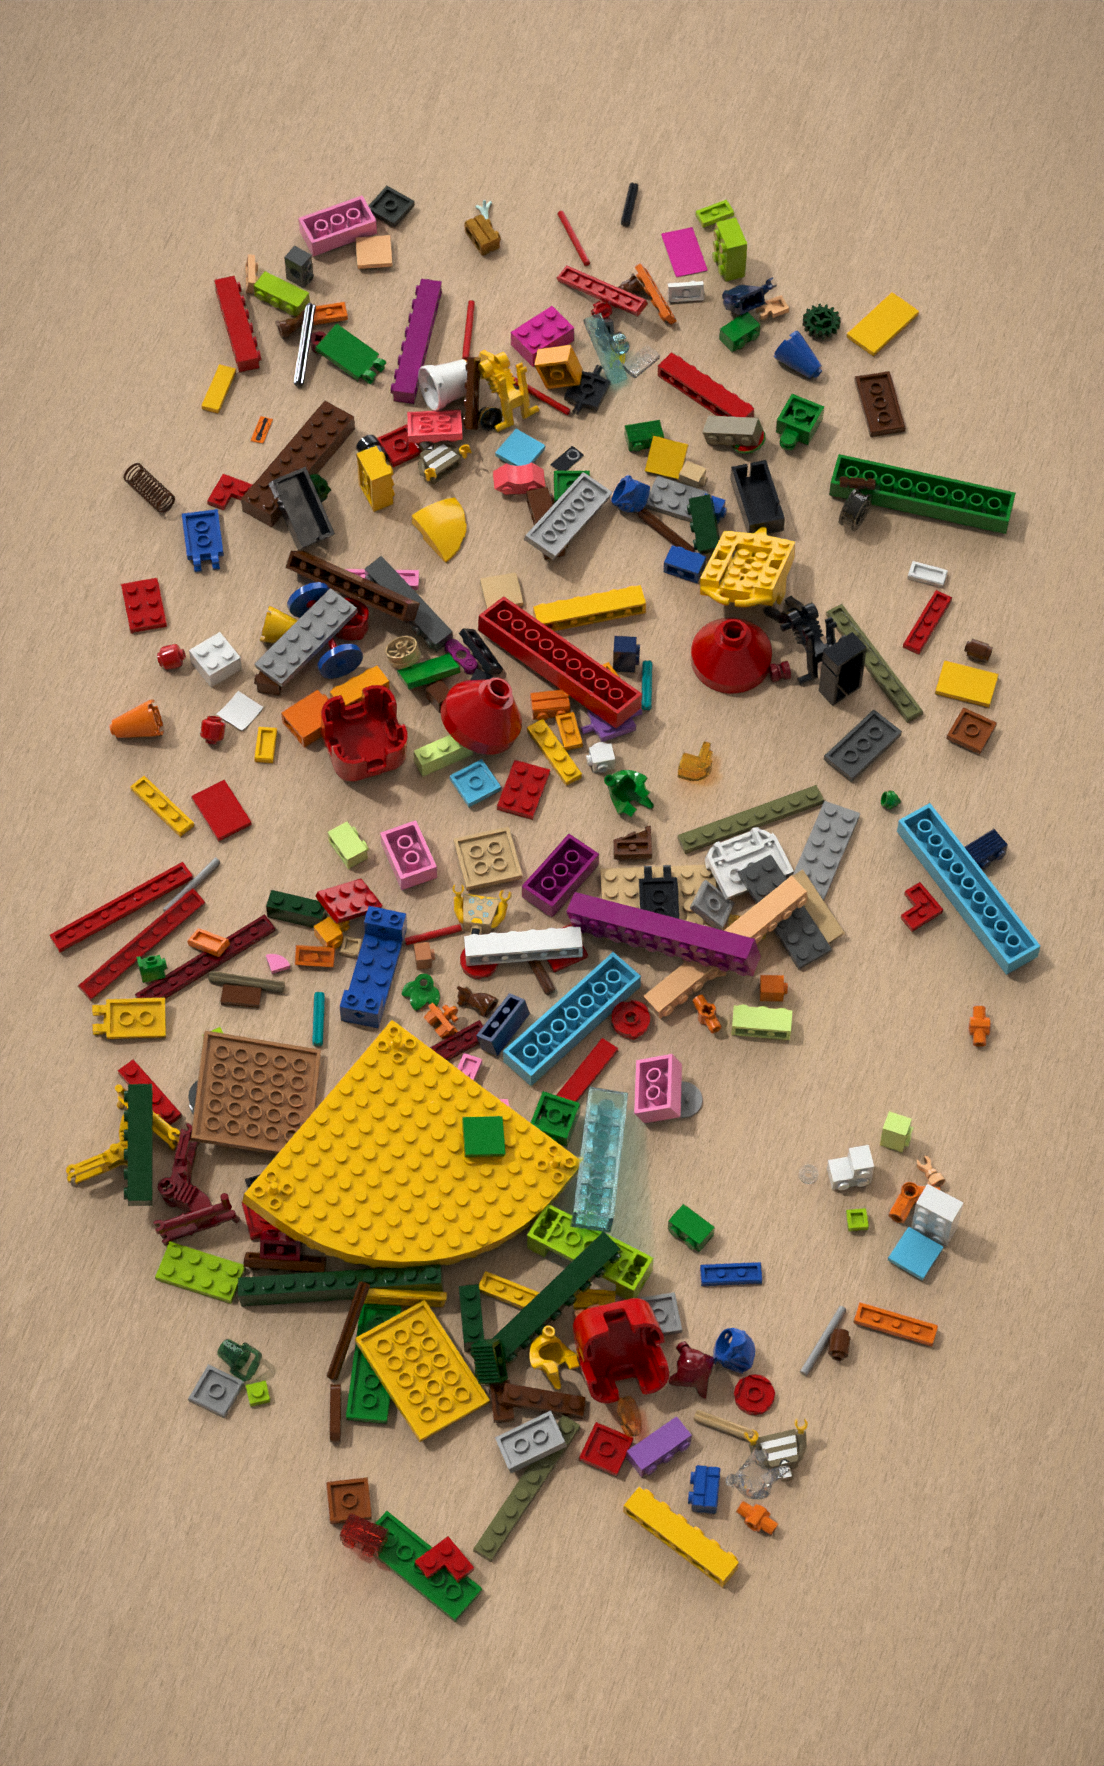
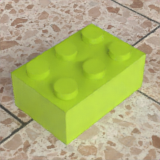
M736 217L716 222V229L713 231L715 241H713L714 252H712L714 262L718 264L720 276L723 275L725 282L745 277L747 241Z

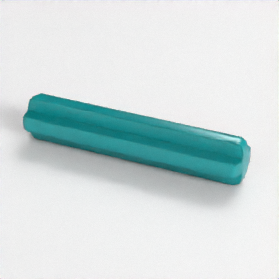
M645 660L642 665L641 709L649 711L651 710L653 662Z
M323 992L314 993L313 1046L323 1045L325 994Z

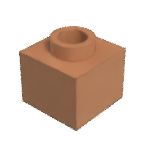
M429 942L414 944L417 970L432 968L435 953L434 949H430Z

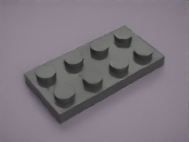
M872 710L824 755V760L852 782L902 735V731L876 710Z

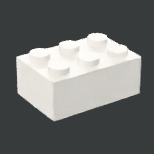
M927 1184L916 1202L911 1228L928 1236L936 1243L947 1246L958 1228L963 1202Z

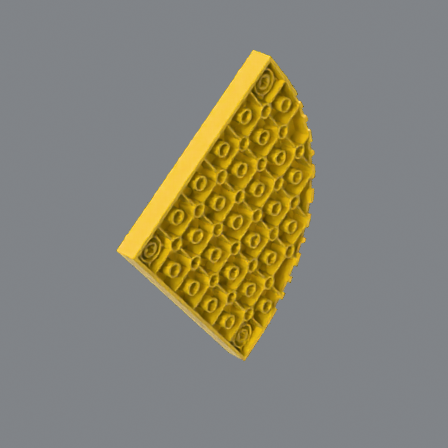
M391 1020L244 1193L242 1202L295 1241L298 1240L306 1244L307 1247L323 1252L327 1256L343 1259L344 1262L369 1265L372 1268H404L445 1264L446 1266L467 1258H475L481 1253L491 1251L528 1228L548 1204L552 1205L580 1171L583 1162L395 1021ZM503 1116L505 1156L465 1157L462 1117Z

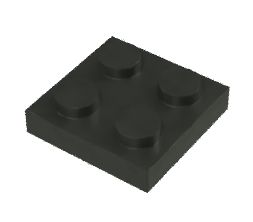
M386 186L368 206L373 216L395 228L415 206V201Z

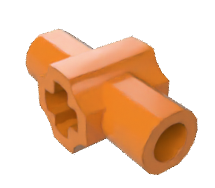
M703 995L696 996L692 1002L698 1011L699 1023L706 1025L711 1033L718 1032L722 1026L716 1017V1007L714 1004L708 1003Z
M974 1006L973 1017L969 1019V1035H973L974 1046L983 1047L986 1045V1035L990 1034V1018L986 1017V1007Z
M742 1501L736 1513L745 1518L744 1523L753 1531L759 1532L762 1529L772 1535L778 1526L777 1522L769 1518L771 1513L761 1505L755 1504L752 1507L745 1501Z

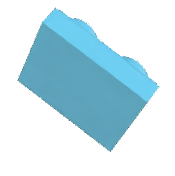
M515 429L495 452V456L512 466L527 465L535 462L545 450V445Z
M908 1227L888 1257V1261L923 1281L942 1252L943 1246Z

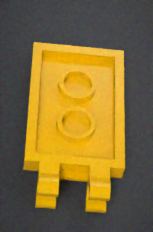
M165 998L106 999V1005H92L93 1016H104V1024H93V1035L106 1033L107 1039L166 1037Z

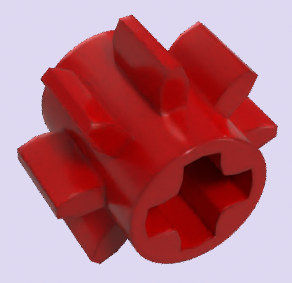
M598 301L593 304L594 309L591 310V315L594 320L610 319L609 316L613 314V311L608 303Z

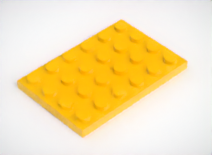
M425 1300L355 1338L359 1349L419 1442L490 1402V1399L480 1384H478L477 1379Z

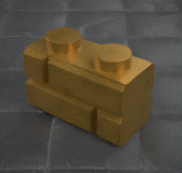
M480 214L474 217V219L471 218L465 221V233L482 256L490 253V251L493 252L499 249L501 237L498 231L492 229V223L489 219H485Z

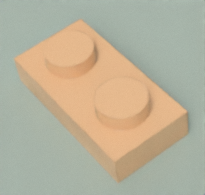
M248 254L245 264L246 293L253 294V285L258 280V276H255V273L258 271V262H255V255Z

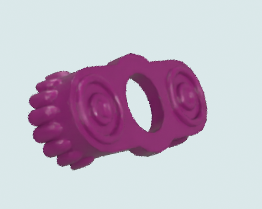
M450 639L446 642L445 652H449L455 662L464 668V673L474 674L475 670L478 669V663L470 654L469 649L456 639ZM459 651H464L467 656L464 659H459L456 654Z

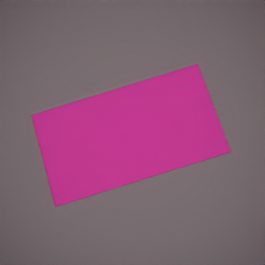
M693 227L661 233L676 277L708 271Z

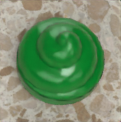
M884 791L881 796V805L886 809H893L901 803L900 798L894 791Z

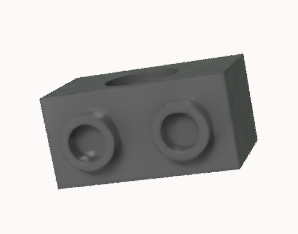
M294 245L284 257L286 279L304 288L314 278L312 255Z

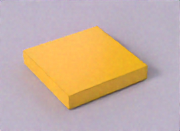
M653 436L645 472L679 480V473L684 466L689 445Z

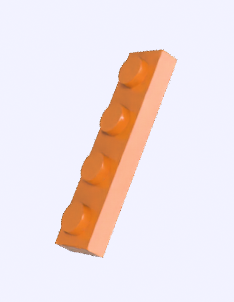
M639 263L635 266L638 272L636 276L641 283L645 284V287H643L645 292L652 296L651 302L656 309L660 310L658 313L660 318L664 322L668 321L671 325L674 324L677 320L648 270Z
M859 1302L854 1318V1324L931 1347L938 1325Z

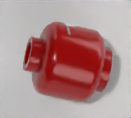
M177 644L161 647L157 653V659L161 667L170 670L181 667L183 660L186 659L184 649H180Z
M207 716L201 723V738L205 739V742L208 744H217V741L224 739L225 722L222 721L221 717Z

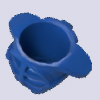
M626 475L617 484L611 501L614 506H617L624 512H640L647 504L650 486L633 479L630 475Z
M727 1328L721 1332L713 1349L715 1365L718 1361L724 1368L739 1372L740 1374L752 1368L756 1352L755 1344L750 1336L746 1334V1331H741L737 1328Z

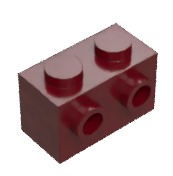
M275 1229L263 1231L260 1238L259 1258L300 1261L303 1253L302 1242L295 1241L285 1233L278 1232Z

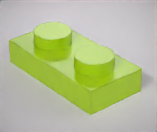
M726 199L697 210L695 216L704 228L733 217L734 210Z

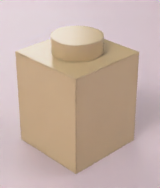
M686 461L679 473V483L698 489L701 486L704 487L708 479L706 468Z

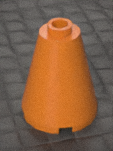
M153 699L148 700L113 719L112 724L109 725L111 734L115 735L116 738L162 736L164 731H160V727L163 726L158 706H153L152 704L155 701Z

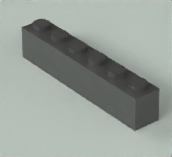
M382 556L364 569L365 579L420 603L415 621L404 622H409L414 633L424 638V643L428 648H433L437 652L445 646L448 640L453 639V631Z

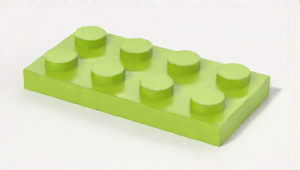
M169 1242L155 1279L232 1304L238 1289V1278L243 1276L246 1267L231 1260Z

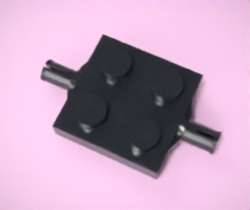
M596 365L593 372L582 371L580 385L568 387L564 400L576 404L572 410L574 414L579 415L582 407L597 411L611 385V380L602 378L599 375L603 369L601 365Z

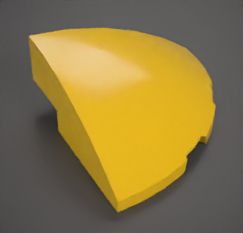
M455 497L433 503L411 515L412 524L423 535V540L445 563L456 555L463 538L466 536L467 524L463 508Z

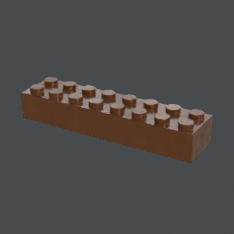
M324 401L241 498L242 511L272 528L282 517V513L277 504L279 498L275 499L269 483L303 467H306L309 475L318 474L355 430L354 416Z

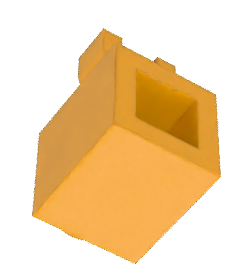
M329 916L314 926V935L323 947H335L336 949L343 942L342 932L350 929L348 925L350 921L336 924Z

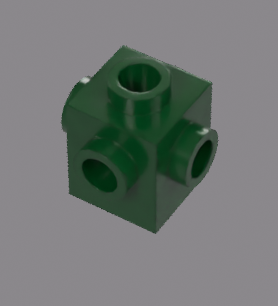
M319 474L309 475L321 503L324 502L331 491L327 481Z

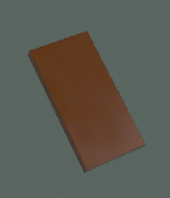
M890 371L855 376V384L870 437L905 432L906 428Z

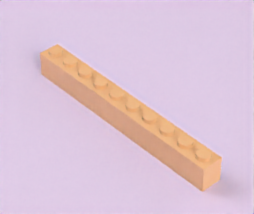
M790 876L724 931L754 938L757 944L763 938V935L768 931H773L781 920L788 919L792 911L797 907L801 908L805 905L808 899L807 891L793 876ZM686 961L643 996L645 1003L659 1019L664 1016L666 1017L673 1012L678 1004L685 1003L689 995L693 992H698L705 982L714 979L720 969L714 966L706 967L695 961Z

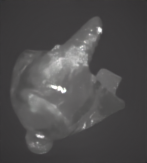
M754 1448L752 1454L743 1466L737 1470L735 1475L729 1474L726 1477V1484L730 1487H736L738 1492L746 1498L764 1499L770 1495L772 1485L786 1475L791 1468L788 1465H784L778 1468L767 1469L763 1461L769 1459L767 1449L764 1448L758 1451L757 1448Z

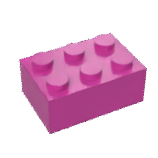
M550 306L511 331V346L532 367L535 366L538 349L566 346L574 341V327L553 306Z

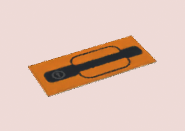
M260 416L250 441L263 444L273 419Z

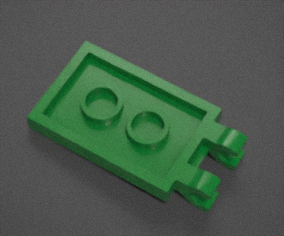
M337 323L315 348V351L358 381L362 378L370 385L374 382V377L376 376V373L370 370L373 366L381 373L387 364L385 360L378 358V352Z

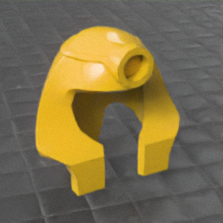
M545 1326L542 1330V1335L538 1336L531 1343L530 1362L534 1369L543 1371L554 1388L559 1390L561 1383L557 1369L558 1366L566 1362L569 1369L572 1370L580 1365L577 1361V1354L571 1351L554 1335L555 1329L552 1326Z

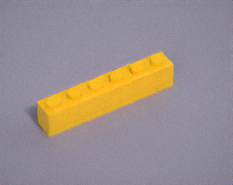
M641 585L629 586L618 590L612 589L608 592L593 593L588 596H577L572 599L557 600L556 602L541 603L533 606V617L553 631L646 613V601Z
M638 1487L624 1504L623 1513L723 1588L738 1570L739 1562L737 1557L731 1552L726 1553L722 1550L717 1541L709 1540L705 1537L701 1529L696 1526L693 1528L689 1525L685 1517L673 1513L669 1505L663 1501L660 1503L649 1490H643Z

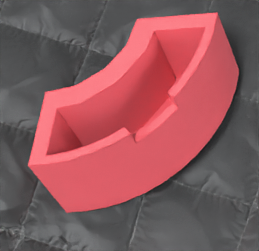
M532 462L522 466L504 464L493 471L494 488L505 495L526 494V491L545 488L544 470Z

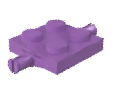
M642 709L638 710L618 728H614L595 713L587 710L591 724L581 727L583 735L594 731L599 736L601 742L636 731L633 717L642 715Z

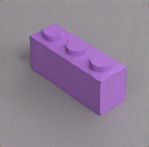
M676 1416L627 1450L626 1458L641 1477L645 1474L650 1475L662 1462L664 1464L669 1462L675 1453L685 1451L690 1446L692 1435Z

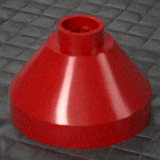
M734 617L720 618L706 624L694 637L691 647L692 669L696 677L712 690L727 694L743 693L761 684L769 673V664L772 662L771 642L759 626L748 620Z
M501 678L467 680L457 683L450 689L441 705V719L447 732L460 745L473 752L486 755L505 752L513 745L521 732L522 718L512 695V688L508 682Z

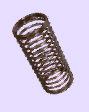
M134 463L127 468L123 476L124 481L149 502L159 513H164L173 506L175 496L162 483H159L140 463ZM133 467H135V468L129 473L128 479L126 480V476H127L128 472H129ZM140 467V469H138V470L132 475L131 479L129 480V477H130L131 473H132L136 468ZM169 496H171L170 501L162 508H159V506L163 505L168 500Z

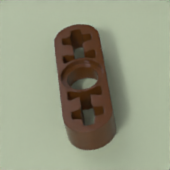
M341 1384L330 1385V1442H341Z

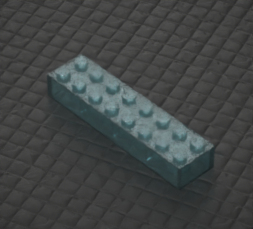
M589 1087L585 1106L571 1227L611 1233L628 1093Z

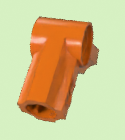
M913 1182L904 1183L888 1216L893 1221L904 1224L913 1205L916 1204L926 1186H917ZM911 1192L913 1196H907L905 1193Z

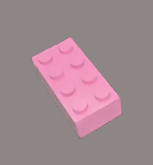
M363 196L298 218L299 231L312 256L356 241L355 237H369L377 234L376 219Z

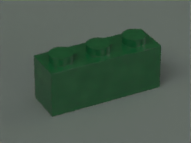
M710 494L689 498L687 511L692 516L693 521L690 522L691 532L695 533L696 538L693 540L694 549L698 550L702 555L712 553L720 540L713 498Z
M271 890L266 904L267 917L314 928L316 924L328 916V912L317 900Z
M479 1284L459 1286L464 1352H471L472 1344L481 1339L484 1340Z

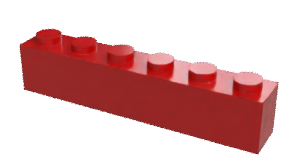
M235 275L215 279V291L238 372L258 369L259 361H262L260 350L256 351L255 348L258 347L257 340L251 334L254 333L252 323H248L250 317L248 309H244V306H246L244 295L240 296V292H242L240 282H236Z
M671 352L658 365V377L714 415L754 418L755 408L750 403L743 401L738 395L725 389L722 384H718L710 376L697 370L694 365L685 362L682 357Z

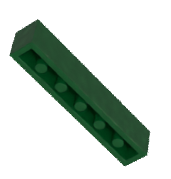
M128 1084V1091H124V1103H128V1110H124V1122H128V1129H124V1141H128V1149H124V1161H128V1168H124V1180H128V1188H124V1200L128 1201V1206H153L152 1084Z

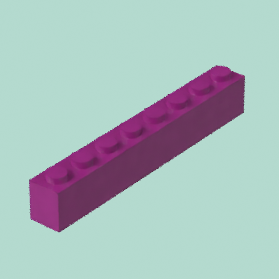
M421 278L420 285H416L415 295L417 297L412 301L413 313H409L408 323L410 324L405 329L406 340L402 341L401 351L403 352L402 355L398 356L399 368L395 369L394 379L396 380L395 383L391 384L390 393L393 394V401L415 404L419 388L418 372L425 364L442 295V281Z

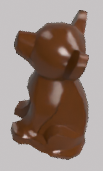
M634 273L618 287L631 294L640 293L644 290Z
M305 309L296 318L275 321L278 333L282 339L289 337L291 333L295 332L300 326H303Z
M467 986L465 988L457 987L459 990L457 1005L463 1006L469 1003L471 1007L480 1010L482 1017H488L498 1004L499 1000L490 994H473Z

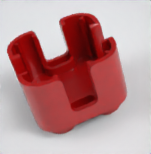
M381 685L365 687L362 689V701L345 707L342 695L332 697L324 703L321 710V734L333 768L341 779L350 782L359 781L395 770L405 762L408 733L405 724L399 725L397 703L393 693L388 688Z
M632 1298L592 1307L582 1311L575 1318L573 1333L579 1368L589 1393L594 1400L605 1404L619 1401V1391L615 1382L627 1378H635L644 1395L655 1393L666 1385L669 1379V1367L660 1346L661 1343H665L664 1335L653 1309L647 1301Z

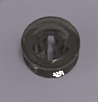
M858 488L854 489L842 508L839 524L842 526L846 524L850 526L852 531H856L869 512L873 496L862 494Z

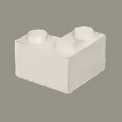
M869 1145L849 1148L848 1157L828 1160L827 1171L832 1190H846L852 1186L864 1187L872 1181L874 1164Z

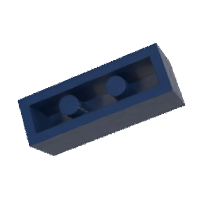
M511 993L507 995L476 1035L482 1050L495 1056L499 1055L530 1015L525 999Z

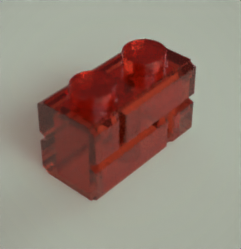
M352 1513L349 1514L340 1532V1541H342L345 1547L361 1549V1552L368 1557H373V1555L379 1557L389 1537V1529Z

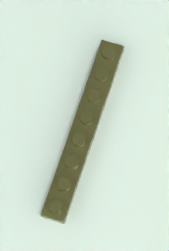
M817 785L679 834L677 839L684 853L687 854L718 841L720 842L750 831L752 828L761 827L824 803V798Z
M564 1415L561 1417L557 1424L567 1447L528 1466L473 1548V1552L492 1562L580 1430L581 1425Z

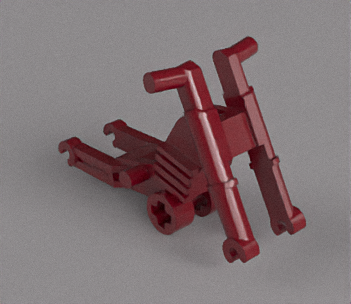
M189 1123L186 1124L189 1129L188 1131L180 1130L181 1133L174 1158L172 1175L170 1178L160 1180L157 1187L167 1206L178 1207V1209L189 1212L186 1214L182 1213L180 1216L165 1221L155 1220L153 1222L155 1227H159L155 1231L162 1237L164 1246H167L173 1240L188 1235L192 1236L194 1233L219 1226L221 1223L230 1220L234 1223L240 1221V1217L235 1213V1210H231L232 1205L228 1194H221V1203L212 1205L208 1196L198 1189L197 1186H193L192 1169L200 1142L190 1141L192 1125Z

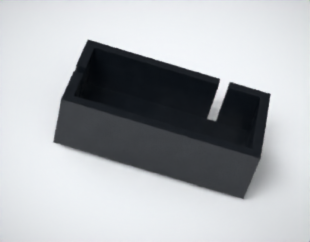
M767 461L750 463L749 477H747V464L732 466L730 480L747 533H755L760 527H766L767 534L784 531L785 517L781 505H779L780 501Z
M306 467L274 479L269 483L275 499L279 498L277 504L297 550L306 548L335 534Z
M853 632L847 636L843 635L838 642L828 645L823 651L819 692L832 706L846 698V695L838 688V685L848 696L862 686L867 647Z

